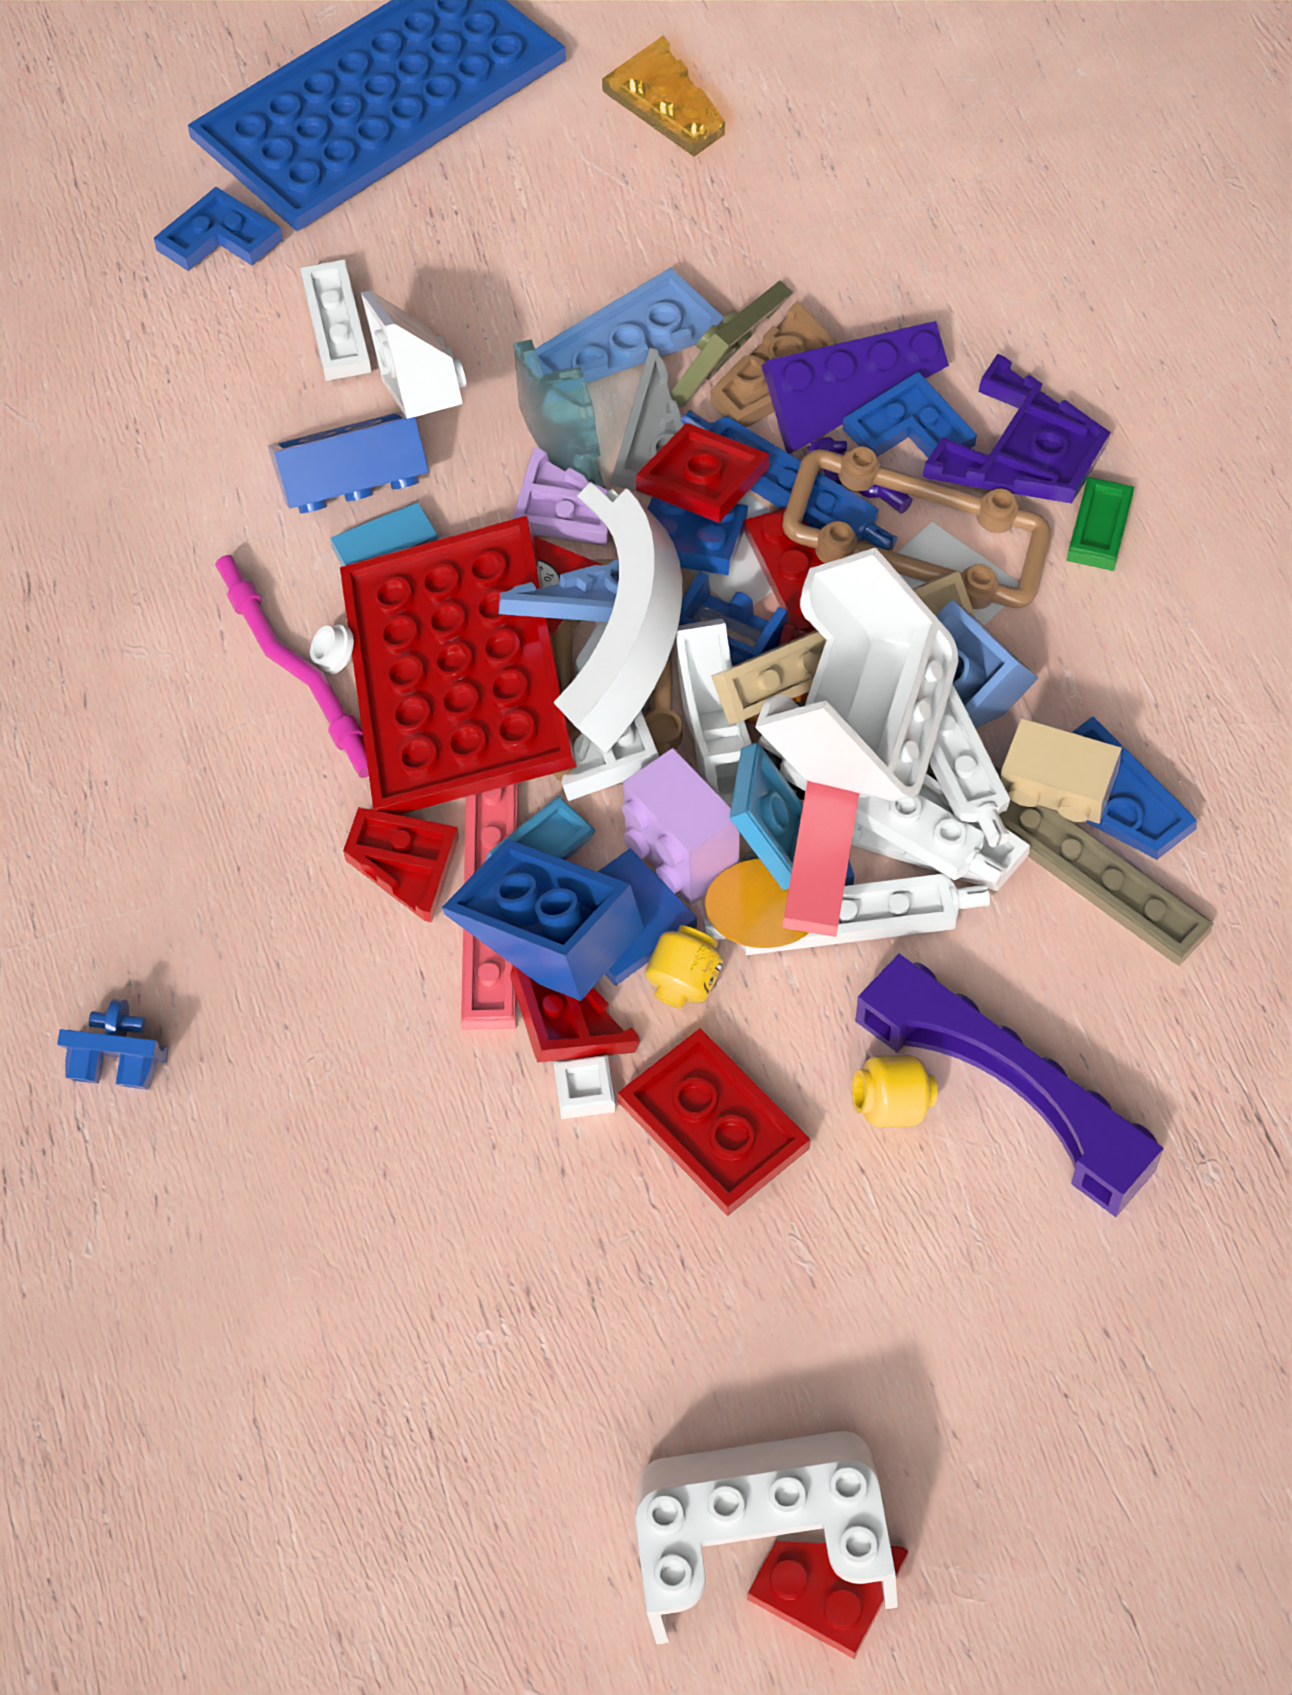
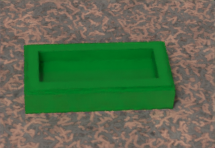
M1087 477L1066 561L1110 571L1115 570L1134 493V486Z

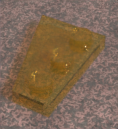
M664 35L602 78V89L605 94L693 157L725 135L724 119L702 88H696L688 77L687 67L681 59L677 61L670 51V43Z

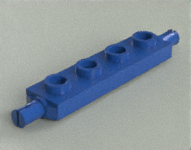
M688 410L687 414L683 415L681 419L683 425L687 422L768 453L769 469L750 490L780 509L787 507L801 463L800 460L728 416L710 423L692 410ZM817 473L803 518L810 527L821 530L831 522H845L853 529L857 541L865 540L873 546L889 551L894 548L898 539L897 536L876 525L879 512L877 507L823 474Z

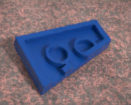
M1094 716L1071 732L1122 748L1119 771L1101 822L1099 824L1087 820L1085 821L1087 824L1156 860L1197 829V819Z

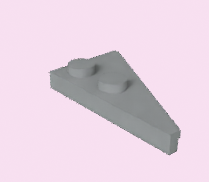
M649 348L611 480V485L637 491L636 474L683 426L676 400L672 401L667 381L669 376L665 362L660 358L659 350Z

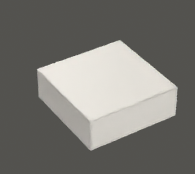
M608 1055L554 1062L561 1119L615 1112Z

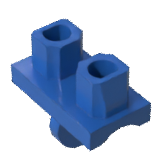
M114 998L110 1002L107 1013L91 1011L89 1015V1027L105 1029V1034L60 1029L57 1042L58 1046L67 1049L65 1058V1076L67 1079L99 1084L103 1056L119 1057L115 1084L149 1090L156 1062L166 1063L169 1047L158 1045L156 1040L126 1037L127 1031L143 1033L146 1019L145 1017L129 1015L128 1001Z

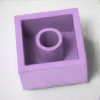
M673 748L623 781L624 805L622 806V811L625 816V833L623 838L627 847L631 848L640 859L645 857L656 869V875L674 894L678 893L690 906L706 896L711 883L720 873L739 863L740 832L729 818L731 808Z

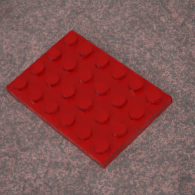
M527 515L340 567L347 624L354 640L352 660L373 810L401 815L577 767L568 718L554 704V701L563 693L549 618L499 614L501 592L510 591L516 586L530 582L534 584L536 590L543 588L532 527Z

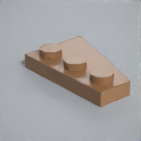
M796 301L788 309L787 318L777 328L772 326L763 335L762 344L750 356L744 355L711 389V404L723 417L728 416L742 426L748 427L775 412L761 366L767 360L839 343Z

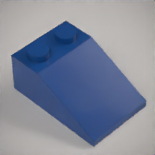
M506 839L442 906L443 912L448 918L535 982L579 1001L587 995L644 931L631 884Z

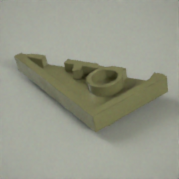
M779 280L739 314L732 309L718 326L712 325L696 344V347L701 352L670 392L672 400H676L681 408L685 406L706 378L710 380L752 337L753 333L750 330L764 318L769 319L792 295L793 291Z

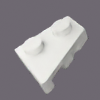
M642 712L638 713L627 730L607 753L603 752L586 735L581 733L573 746L577 767L572 768L569 775H563L561 782L567 799L570 801L621 783L659 758Z

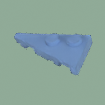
M613 560L607 565H594L561 574L559 584L536 590L534 584L530 582L516 586L510 591L501 592L499 614L608 622L617 595L619 560Z

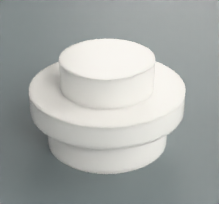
M337 624L332 627L328 625L323 626L317 631L311 643L310 656L312 661L317 663L322 671L336 674L352 661L354 640L351 630L348 627Z

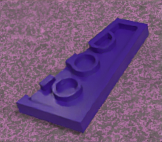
M933 321L767 360L761 366L785 450L788 454H791L843 425L844 417L913 374L919 372L927 379L949 366L937 322Z

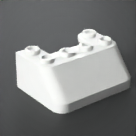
M875 547L809 569L802 589L800 607L804 617L826 639V643L806 704L803 707H799L786 695L770 697L762 706L755 728L806 780L881 799L898 801L916 796L922 788L958 665V651L950 632Z
M835 1431L661 1458L652 1461L640 1472L636 1482L635 1522L646 1612L656 1644L669 1643L665 1614L681 1612L691 1608L700 1600L704 1593L706 1576L702 1547L824 1528L829 1562L835 1573L842 1579L856 1584L881 1581L886 1609L898 1607L895 1570L880 1486L871 1450L865 1440L857 1434L849 1431Z

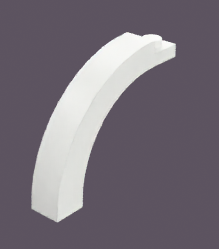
M590 482L577 497L606 524L613 536L619 560L617 595L610 619L597 647L576 678L554 701V704L584 735L603 752L607 753L641 711L666 665L680 620L682 574L674 543L656 517L627 488L620 495L612 488L604 495Z

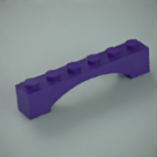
M898 953L858 996L855 1022L896 1053L903 1046H909L946 1054L990 1074L1022 1097L1040 1114L1063 1144L1075 1169L1071 1184L1115 1218L1155 1173L1164 1148L1157 1143L1156 1138L1148 1129L1137 1123H1129L1112 1110L1111 1105L1102 1095L1093 1090L1086 1091L1069 1079L1064 1069L1057 1062L1047 1057L1041 1058L1031 1051L1012 1029L1004 1025L997 1026L981 1014L977 1005L970 998L963 994H954L940 984L933 972L925 965L918 962L912 963Z

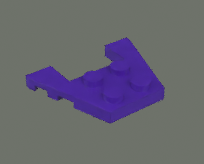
M997 354L982 376L978 392L1019 408L989 455L942 437L926 461L922 477L989 490L1006 489L1012 494L1072 504L1105 450L1111 432L1068 401L1063 400L1060 404L1041 391L1043 384L1031 375H1028L1025 379L1011 370L1012 361Z

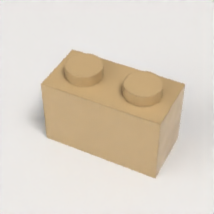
M1021 718L1001 770V782L1010 800L1026 807L1040 805L1056 810L1061 816L1074 822L1089 820L1100 824L1119 771L1122 748Z

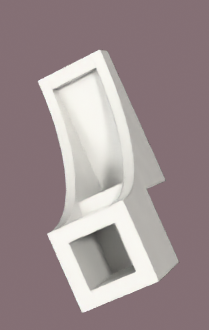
M723 619L679 625L674 640L685 723L694 739L698 773L726 804L732 803L741 748L751 745L752 742L744 720L728 724L711 677L713 674L732 667L726 624Z

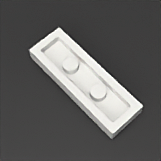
M345 260L301 267L303 287L325 380L329 381L371 373L370 360Z

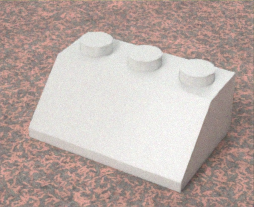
M362 292L361 295L382 382L406 418L463 404L459 389L466 387L463 367L459 359H454L451 348H445L441 335L435 337L424 322L374 292Z

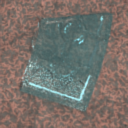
M532 339L513 343L518 404L526 426L536 444L547 453L548 460L564 471L570 467L585 476L589 483L592 482L594 485H599L606 489L596 459L601 455L593 403L581 366L543 374Z

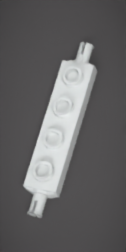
M952 683L929 763L957 821L961 823L979 822L989 846L996 847L997 842L1000 846L1010 838L999 816L1001 812L1007 811L1010 798Z
M761 735L758 745H761V747L782 759L780 773L784 779L806 791L808 780ZM859 793L855 821L954 880L966 875L969 871L989 881L995 887L1003 879L1007 867L981 853L985 837L984 832L967 822L961 823L957 821L955 815L919 794L898 801H890Z
M945 874L844 886L836 937L809 933L792 944L777 948L741 946L746 955L952 930L955 929L959 909L989 907V891L987 884L956 889L950 877ZM709 919L703 920L705 934L715 940L726 939L713 927Z

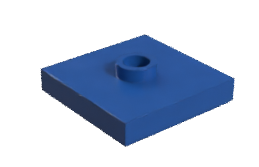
M631 848L597 871L631 884L644 927V931L605 973L615 986L649 962L663 933L678 931L680 926H687L693 929L697 927V917Z

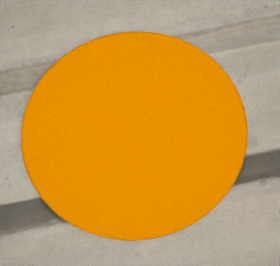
M760 859L743 861L727 868L714 879L708 888L705 898V909L710 923L721 935L737 944L752 948H777L792 944L810 933L782 928L789 888L782 890Z

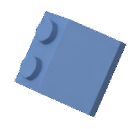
M951 599L936 617L950 632L955 641L958 651V665L952 683L976 729L1005 715L1036 682L1038 677L980 621Z

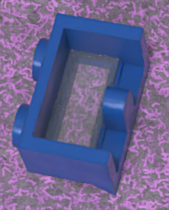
M699 571L682 598L678 626L723 619L726 624L731 663L734 666L778 647L785 622L788 623L787 610L778 606L770 621L754 615L752 599L742 592H736L729 603L718 599L710 593L709 575Z

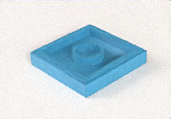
M756 742L741 748L729 818L782 890L789 888L803 804L761 745H758Z

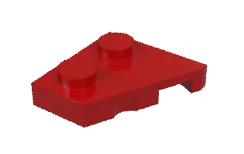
M513 965L510 977L537 1063L635 1053L640 1042L638 1033L632 1027L624 1031L606 1012L609 1003L595 989H591L579 1001L538 984Z

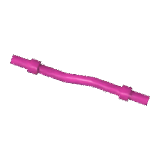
M231 555L219 558L215 565L229 589L227 598L235 612L244 616L265 656L308 685L330 724L328 733L339 750L345 751L360 778L368 777L365 746L362 741L363 732L355 717L347 715L325 674L280 642L260 607L262 602L261 596L251 581L245 580L234 558Z

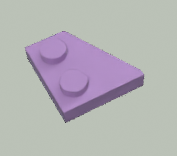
M533 448L512 519L527 515L532 532L535 535L604 546L608 545L611 534L606 524L577 497L589 484L585 476L570 467L566 471L560 469L548 461L545 451ZM595 485L604 495L609 492L603 487Z

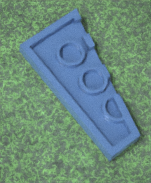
M670 267L525 354L526 368L555 395L646 362L649 348L659 350V356L663 357L694 346L712 325L718 326L724 317Z

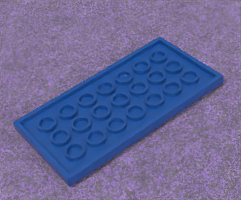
M391 0L192 121L187 126L190 138L298 232L566 61V48L506 0Z

